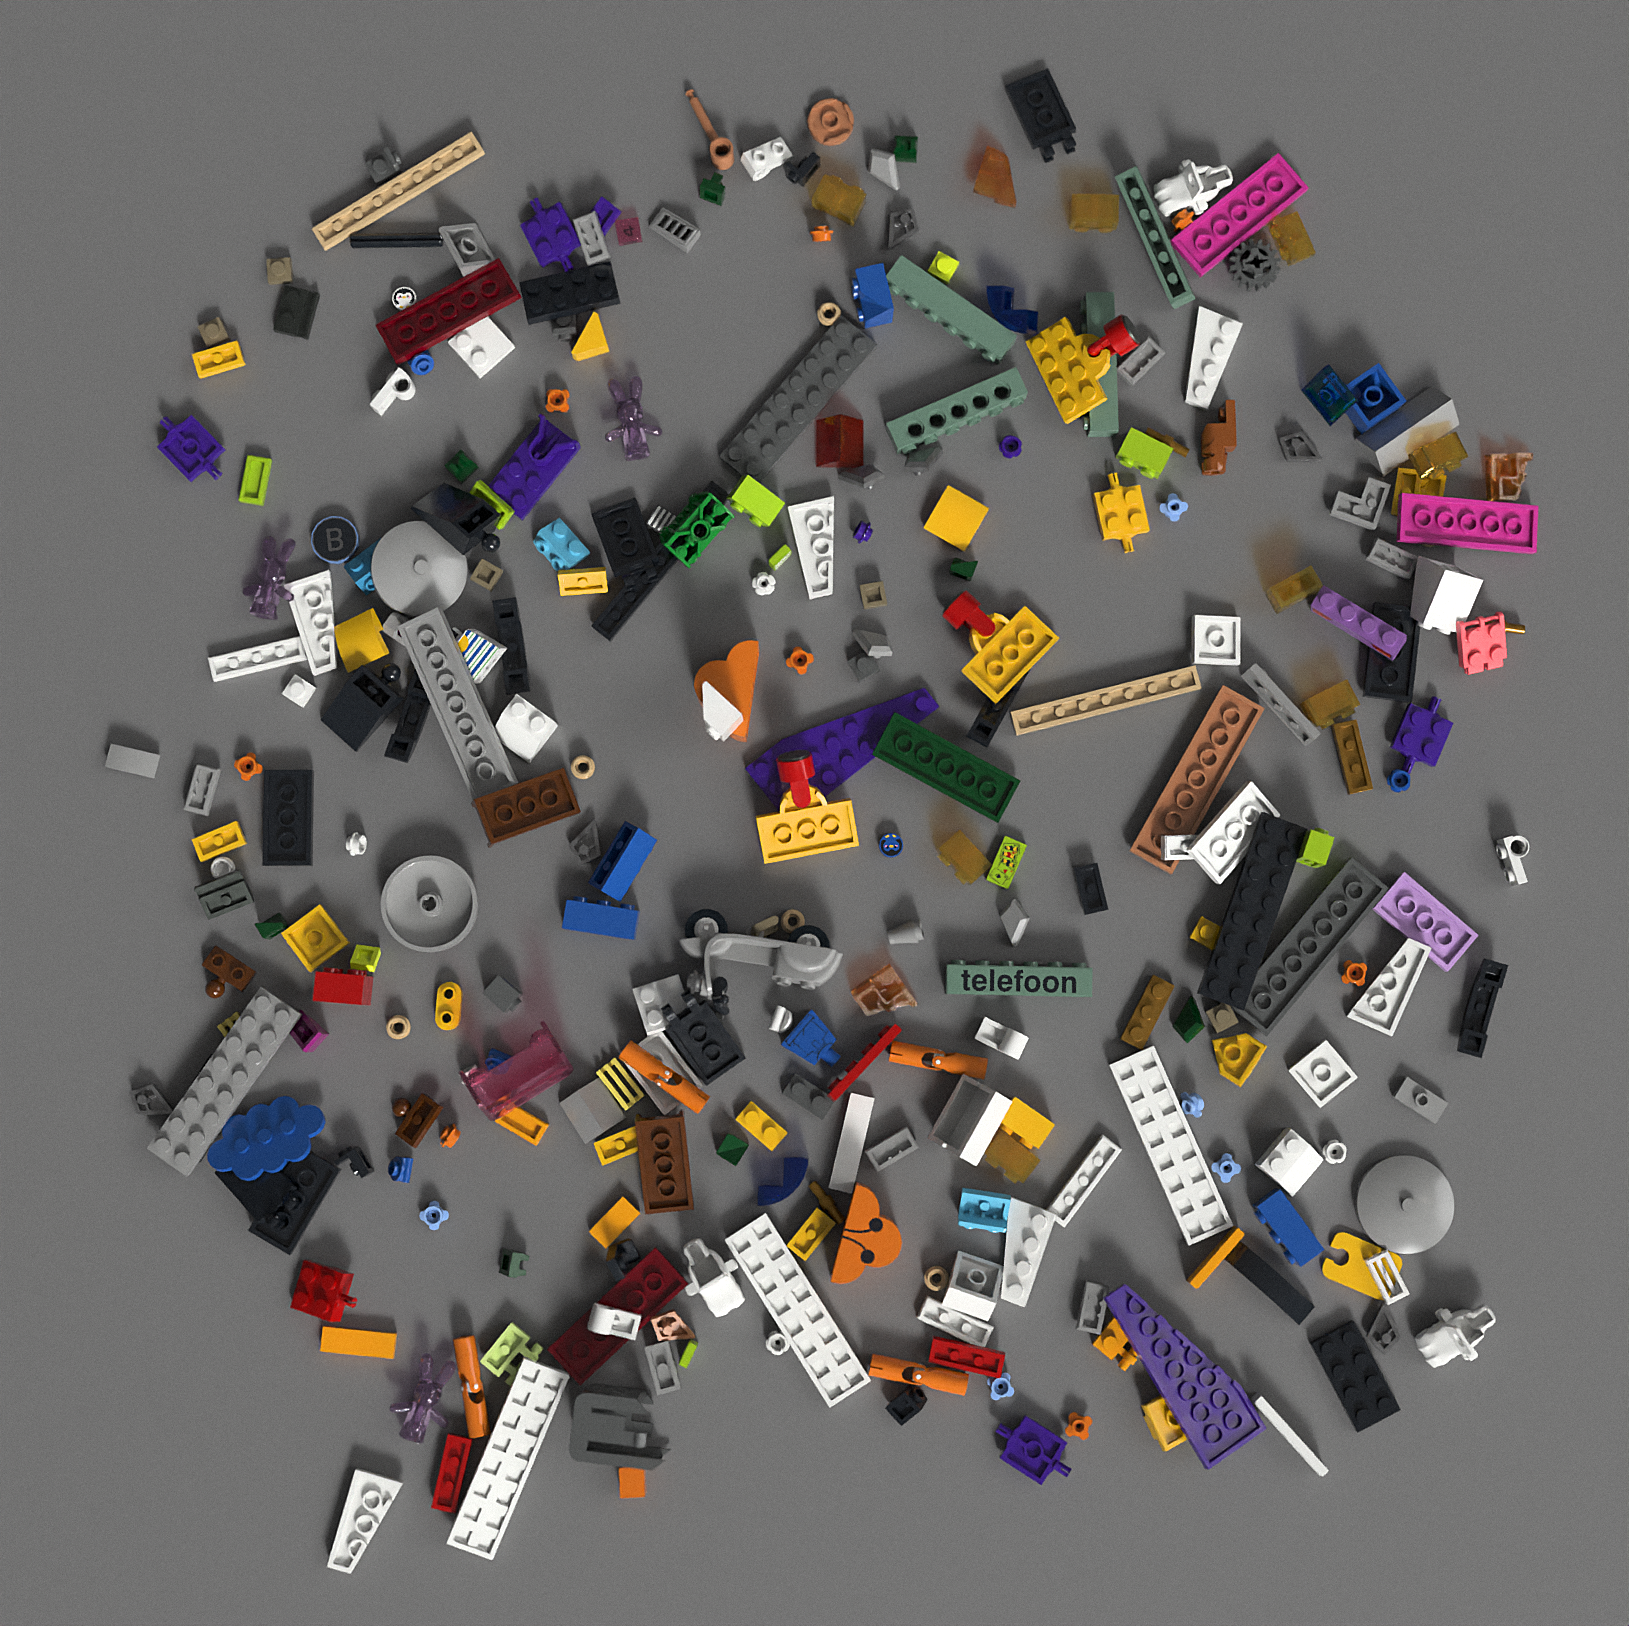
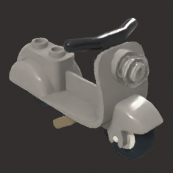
M701 909L694 912L688 918L685 925L686 939L680 940V945L686 953L693 958L704 961V974L698 973V970H694V974H689L687 988L691 989V994L699 992L702 996H708V1000H713V1008L723 1015H728L730 1012L729 1008L725 1005L729 1001V997L725 994L728 990V983L725 977L716 976V961L718 959L774 967L772 979L777 980V984L791 986V983L801 984V988L814 990L815 986H821L834 975L840 965L843 954L830 949L826 933L813 925H803L796 928L789 935L787 942L765 938L777 932L779 921L777 916L765 919L752 926V928L748 927L746 935L728 934V925L725 918L719 912L711 909Z

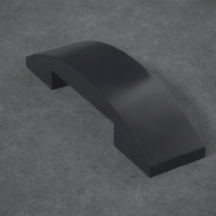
M517 598L493 600L499 643L507 648L502 655L506 695L531 692Z
M416 669L407 689L408 696L395 732L391 734L384 757L405 763L409 762L416 748L431 706Z
M1029 671L996 704L989 697L986 699L966 737L986 748L989 746Z
M1483 959L1466 1004L1459 1033L1458 1052L1482 1058L1488 1038L1486 1034L1498 990L1503 986L1508 965Z
M1241 1241L1225 1258L1232 1267L1246 1277L1298 1325L1314 1309L1315 1306Z

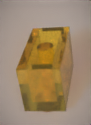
M824 174L812 197V207L854 227L866 203L867 194L856 185L849 186L843 183V180L835 175L828 176Z
M1071 195L1069 202V229H1075L1076 232L1098 230L1101 233H1109L1112 230H1116L1119 223V195Z
M1456 432L1427 443L1408 455L1420 480L1428 477L1434 480L1445 474L1444 470H1448L1450 473L1462 466L1461 462L1469 457Z
M1310 565L1270 587L1265 595L1276 614H1279L1317 593L1323 587V584Z
M1347 679L1300 703L1307 719L1312 721L1316 727L1320 726L1322 730L1335 723L1334 718L1341 715L1344 719L1356 713L1354 708L1361 705Z
M960 829L937 850L940 853L937 856L946 867L949 865L953 867L956 871L954 876L963 885L967 883L970 886L992 866Z
M1001 1129L991 1140L984 1152L987 1155L984 1160L994 1168L1000 1165L1006 1170L1004 1175L1014 1183L1018 1180L1024 1183L1041 1161Z

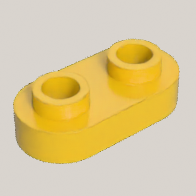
M445 982L437 991L435 1022L443 1030L455 1029L461 1020L463 992L457 983ZM448 989L453 991V996L450 999L445 996V992ZM447 1013L451 1015V1021L448 1023L443 1020V1016Z

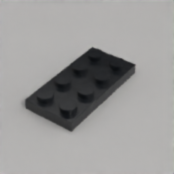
M611 261L519 282L529 325L621 304Z
M1380 602L1373 603L1372 615L1407 635V638L1393 661L1368 646L1362 697L1405 703L1412 702L1420 626L1417 625V620L1410 617V606Z
M264 770L262 866H313L314 770Z
M312 1151L301 1161H289L283 1173L297 1187L292 1194L301 1202L302 1206L294 1212L292 1209L288 1210L282 1204L275 1211L285 1222L279 1230L275 1227L272 1229L266 1222L261 1224L254 1219L248 1231L286 1254L292 1255L342 1169Z
M1353 1320L1309 1343L1357 1433L1401 1410Z

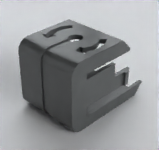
M593 1383L588 1385L576 1398L569 1445V1454L574 1460L653 1471L665 1461L662 1460V1457L671 1449L645 1446L646 1437H652L653 1423L632 1420V1413L647 1414V1410L641 1403L653 1405V1400L644 1389Z

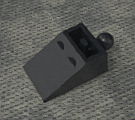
M442 483L411 507L419 517L462 555L466 554L480 542L482 548L487 552H495L500 547V539L493 532L496 529L501 514L482 498L449 484Z
M394 663L386 664L382 668V676L379 677L371 668L361 665L346 682L321 718V721L355 752L362 747L404 699L388 685L389 682H395L400 678L401 670L399 666ZM371 679L373 686L367 687L366 682ZM389 695L391 698L384 703V697Z

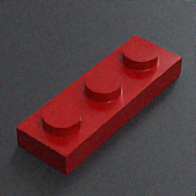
M933 1336L928 1362L1001 1378L1006 1352Z
M453 1433L448 1434L431 1508L456 1513L473 1438Z

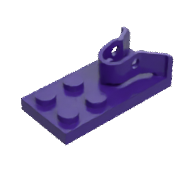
M542 413L538 416L540 422L488 485L491 490L515 511L513 514L522 521L581 448L577 440L571 439L546 420Z

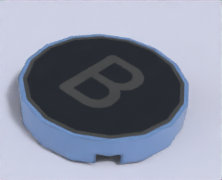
M331 516L325 518L315 526L312 532L311 544L314 552L320 559L330 564H341L349 561L359 548L360 537L357 529L349 520L343 517Z

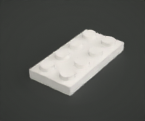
M1246 781L1186 849L1217 884H1221L1246 855L1260 813L1265 812L1276 817L1280 816L1278 811L1252 781Z

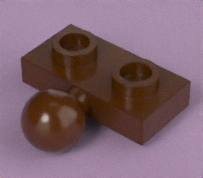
M216 945L202 963L203 967L218 976L216 979L210 980L205 987L206 994L214 999L224 994V984L226 982L244 992L257 973Z
M421 1093L412 1108L411 1103L405 1098L395 1100L392 1105L394 1115L406 1117L395 1135L410 1146L417 1148L440 1114L443 1106Z

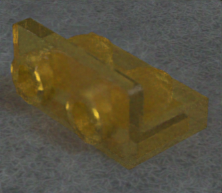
M1298 211L1281 218L1279 215L1273 218L1269 227L1270 234L1274 240H1277L1280 246L1279 254L1282 260H1286L1288 266L1315 256L1316 251Z

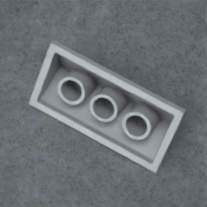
M1431 386L1357 437L1355 441L1383 478L1459 425L1453 400Z

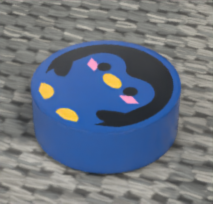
M889 833L881 838L879 849L884 856L893 858L901 853L903 841L897 834Z

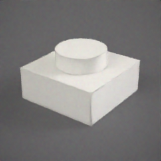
M295 674L282 694L304 708L317 688Z

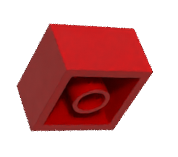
M323 967V972H315L312 1001L371 1006L373 977L367 976V971L348 969L347 974H343V969Z

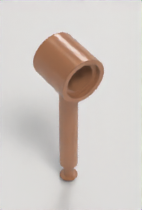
M687 90L685 95L691 99L689 103L711 142L710 155L713 166L719 170L729 169L734 163V151L731 141L724 137H718L697 97H694V90ZM719 152L727 153L723 156L717 155Z

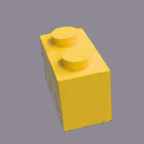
M1012 1096L1010 1099L1012 1103L999 1128L1009 1135L1013 1132L1021 1137L1019 1142L1029 1149L1033 1146L1039 1149L1055 1124L1015 1096Z

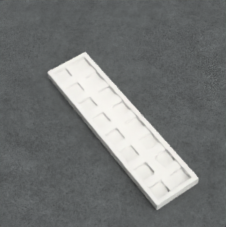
M1148 1047L1109 1064L1112 1075L1187 1245L1194 1244L1232 1227L1233 1224L1155 1047Z
M766 1213L725 1239L728 1247L829 1407H832L871 1381Z
M523 1356L450 1530L446 1544L493 1560L570 1376L569 1373Z

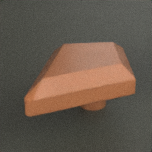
M674 1309L651 1317L658 1341L695 1338L693 1331Z

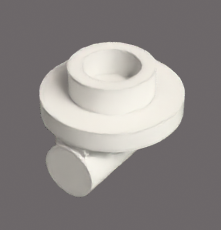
M777 1005L768 1028L778 1033L789 1030L793 1023L792 1013L784 1007Z

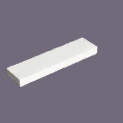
M300 636L208 658L214 682L308 660Z
M855 1093L850 1094L828 1187L830 1189L851 1194L853 1192L874 1098Z
M1103 1134L1046 1209L1057 1214L1055 1221L1063 1227L1067 1225L1122 1150Z
M1256 1392L1251 1397V1401L1313 1470L1323 1477L1329 1470L1267 1401Z

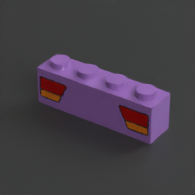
M1326 586L1322 587L1310 605L1313 613L1392 661L1406 642L1407 635Z

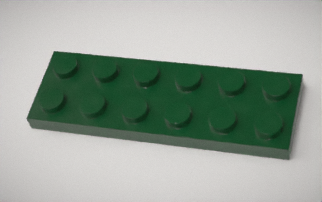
M896 712L890 718L871 754L996 823H999L1021 782L1019 779Z

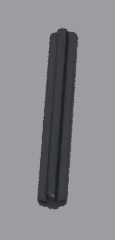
M440 233L351 234L350 245L352 248L442 247L443 238Z

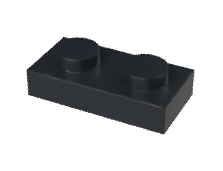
M1098 863L1073 868L1084 915L1109 910Z

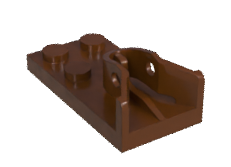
M564 768L476 798L471 802L472 807L476 808L488 839V848L493 847L494 844L581 812Z
M681 1109L676 1115L646 1118L636 1114L635 1126L645 1215L694 1210L685 1127V1110Z

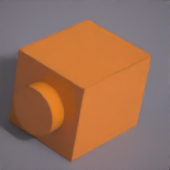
M619 1467L620 1498L645 1497L647 1492L646 1470Z

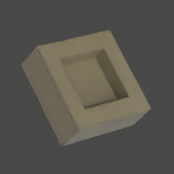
M290 257L266 259L267 277L270 285L293 283L292 260Z
M220 317L197 326L208 349L231 340Z
M481 559L470 580L492 592L503 574V570Z
M883 581L859 586L864 610L887 606Z
M1220 1003L1205 1011L1215 1033H1219L1238 1023L1229 1005Z

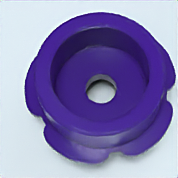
M1005 436L1003 441L999 443V450L1006 458L1017 457L1022 451V442L1015 436Z
M861 520L857 525L852 537L857 539L858 543H861L863 540L865 542L869 540L873 529L870 528L871 523H865Z

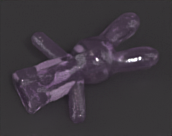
M634 376L630 380L629 399L626 398L621 384L616 379H610L607 383L608 390L617 405V418L622 425L607 433L605 440L612 442L623 436L626 461L641 460L649 457L650 450L646 442L645 433L653 436L662 435L661 428L641 422L644 414L642 404L640 403L643 383L638 376Z
M267 536L263 540V562L259 567V577L262 582L245 587L242 591L245 596L255 594L254 602L249 612L257 618L277 620V606L279 605L280 597L289 602L294 600V594L280 585L286 578V563L296 545L292 538H288L282 543L276 558V540L272 536Z
M429 1353L423 1354L420 1359L419 1382L413 1390L414 1401L393 1403L390 1406L392 1413L408 1412L405 1422L399 1431V1436L420 1444L424 1442L430 1418L443 1428L449 1423L448 1419L433 1407L440 1401L442 1388L456 1370L454 1361L448 1360L442 1365L435 1379L432 1380L433 1358Z

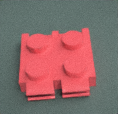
M1502 611L1496 612L1495 615L1483 618V616H1478L1472 621L1456 622L1459 667L1464 668L1465 674L1470 675L1482 672L1484 669L1490 670L1503 667V659L1507 658L1504 614ZM1495 620L1493 623L1485 624V622ZM1476 625V627L1465 629L1467 626Z

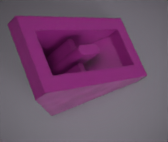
M300 1010L299 1012L302 1015L289 1034L304 1052H314L329 1033L303 1010Z

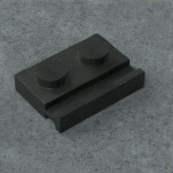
M285 285L273 330L276 333L308 340L320 298L319 293Z
M240 869L194 887V891L199 897L198 899L208 920L251 904L255 900Z

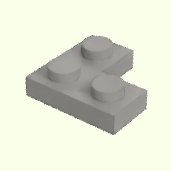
M1368 477L1360 498L1338 491L1329 515L1374 531L1391 485Z

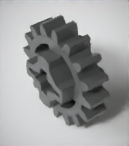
M1250 239L1247 246L1242 242L1239 245V249H1234L1232 253L1234 257H1230L1228 262L1232 266H1230L1228 271L1235 273L1232 281L1239 280V288L1245 284L1247 285V291L1255 287V290L1258 292L1262 285L1267 289L1270 282L1274 283L1277 278L1275 274H1278L1281 269L1276 265L1280 263L1281 259L1274 258L1278 251H1270V243L1263 246L1261 239L1257 244H1254V241ZM1247 253L1246 259L1240 262V258ZM1269 269L1268 274L1262 278L1263 271Z

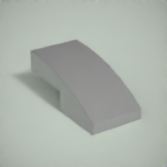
M110 744L104 767L154 779L160 755Z

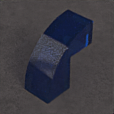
M987 286V299L995 318L1011 331L1037 336L1038 311L1028 309L1013 310L1014 288L1008 286Z
M784 1156L783 1186L759 1185L757 1206L775 1204L790 1196L804 1179L809 1157Z

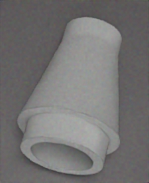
M911 920L887 931L890 944L919 943V940L924 939L920 920Z

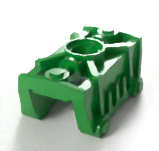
M708 491L691 494L688 498L689 503L668 526H663L659 531L661 544L687 568H690V565L697 561L702 551L720 531L726 528L727 523L735 517ZM712 499L714 501L711 508L712 513L710 515L705 514L703 517V508ZM701 523L705 527V532L701 537H696L694 527ZM687 535L684 538L686 542L683 546L679 545L674 549L670 547L678 536Z

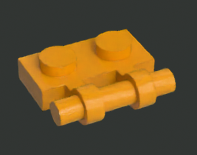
M1113 1316L1101 1331V1335L1099 1334L1092 1344L1110 1360H1113L1119 1353L1123 1358L1118 1363V1366L1126 1371L1130 1364L1134 1365L1137 1361V1354L1133 1347L1129 1351L1123 1348L1128 1339Z

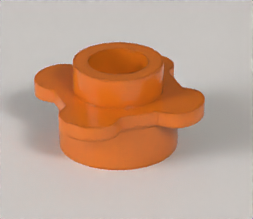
M1184 209L1172 219L1171 222L1176 227L1174 232H1178L1180 229L1183 231L1193 222V211L1189 213Z
M816 226L814 231H810L812 242L831 241L833 230H828V226Z
M550 389L547 391L548 404L546 409L548 412L561 411L565 413L569 410L567 401L570 394L566 389L562 391Z
M797 646L793 648L791 657L786 659V665L789 668L793 667L797 670L798 674L803 675L807 672L806 668L809 663L814 661V656L811 653L807 654L801 647ZM799 658L802 659L801 663L797 661Z
M251 752L234 763V767L238 769L241 773V778L245 781H249L251 776L256 773L260 774L263 771V766L258 764L256 755Z
M1351 960L1345 961L1343 963L1345 968L1344 974L1341 976L1342 982L1345 984L1349 982L1355 983L1357 986L1364 985L1367 971L1366 964L1353 963Z
M454 1123L450 1127L446 1126L441 1132L439 1138L441 1139L440 1144L442 1147L446 1145L451 1148L458 1140L461 1131L456 1129L457 1127Z
M1071 1412L1068 1416L1069 1421L1068 1426L1065 1428V1433L1068 1436L1074 1435L1078 1436L1081 1440H1086L1089 1437L1088 1428L1092 1424L1091 1417H1083L1076 1412ZM1081 1424V1427L1077 1428L1076 1425Z

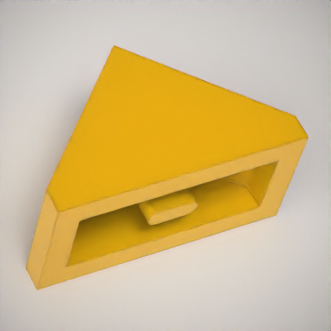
M593 312L571 352L573 359L576 361L609 352L601 322L596 312Z

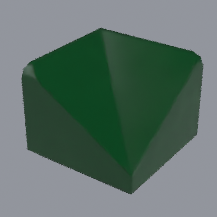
M955 557L949 573L961 579L971 581L978 561L968 562Z
M277 913L262 923H254L262 938L269 940L289 927L281 913Z
M729 1132L715 1154L737 1166L749 1144Z

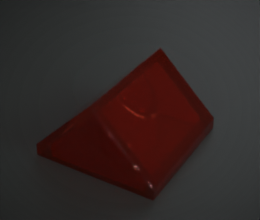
M842 414L816 420V467L856 468L864 466V420Z

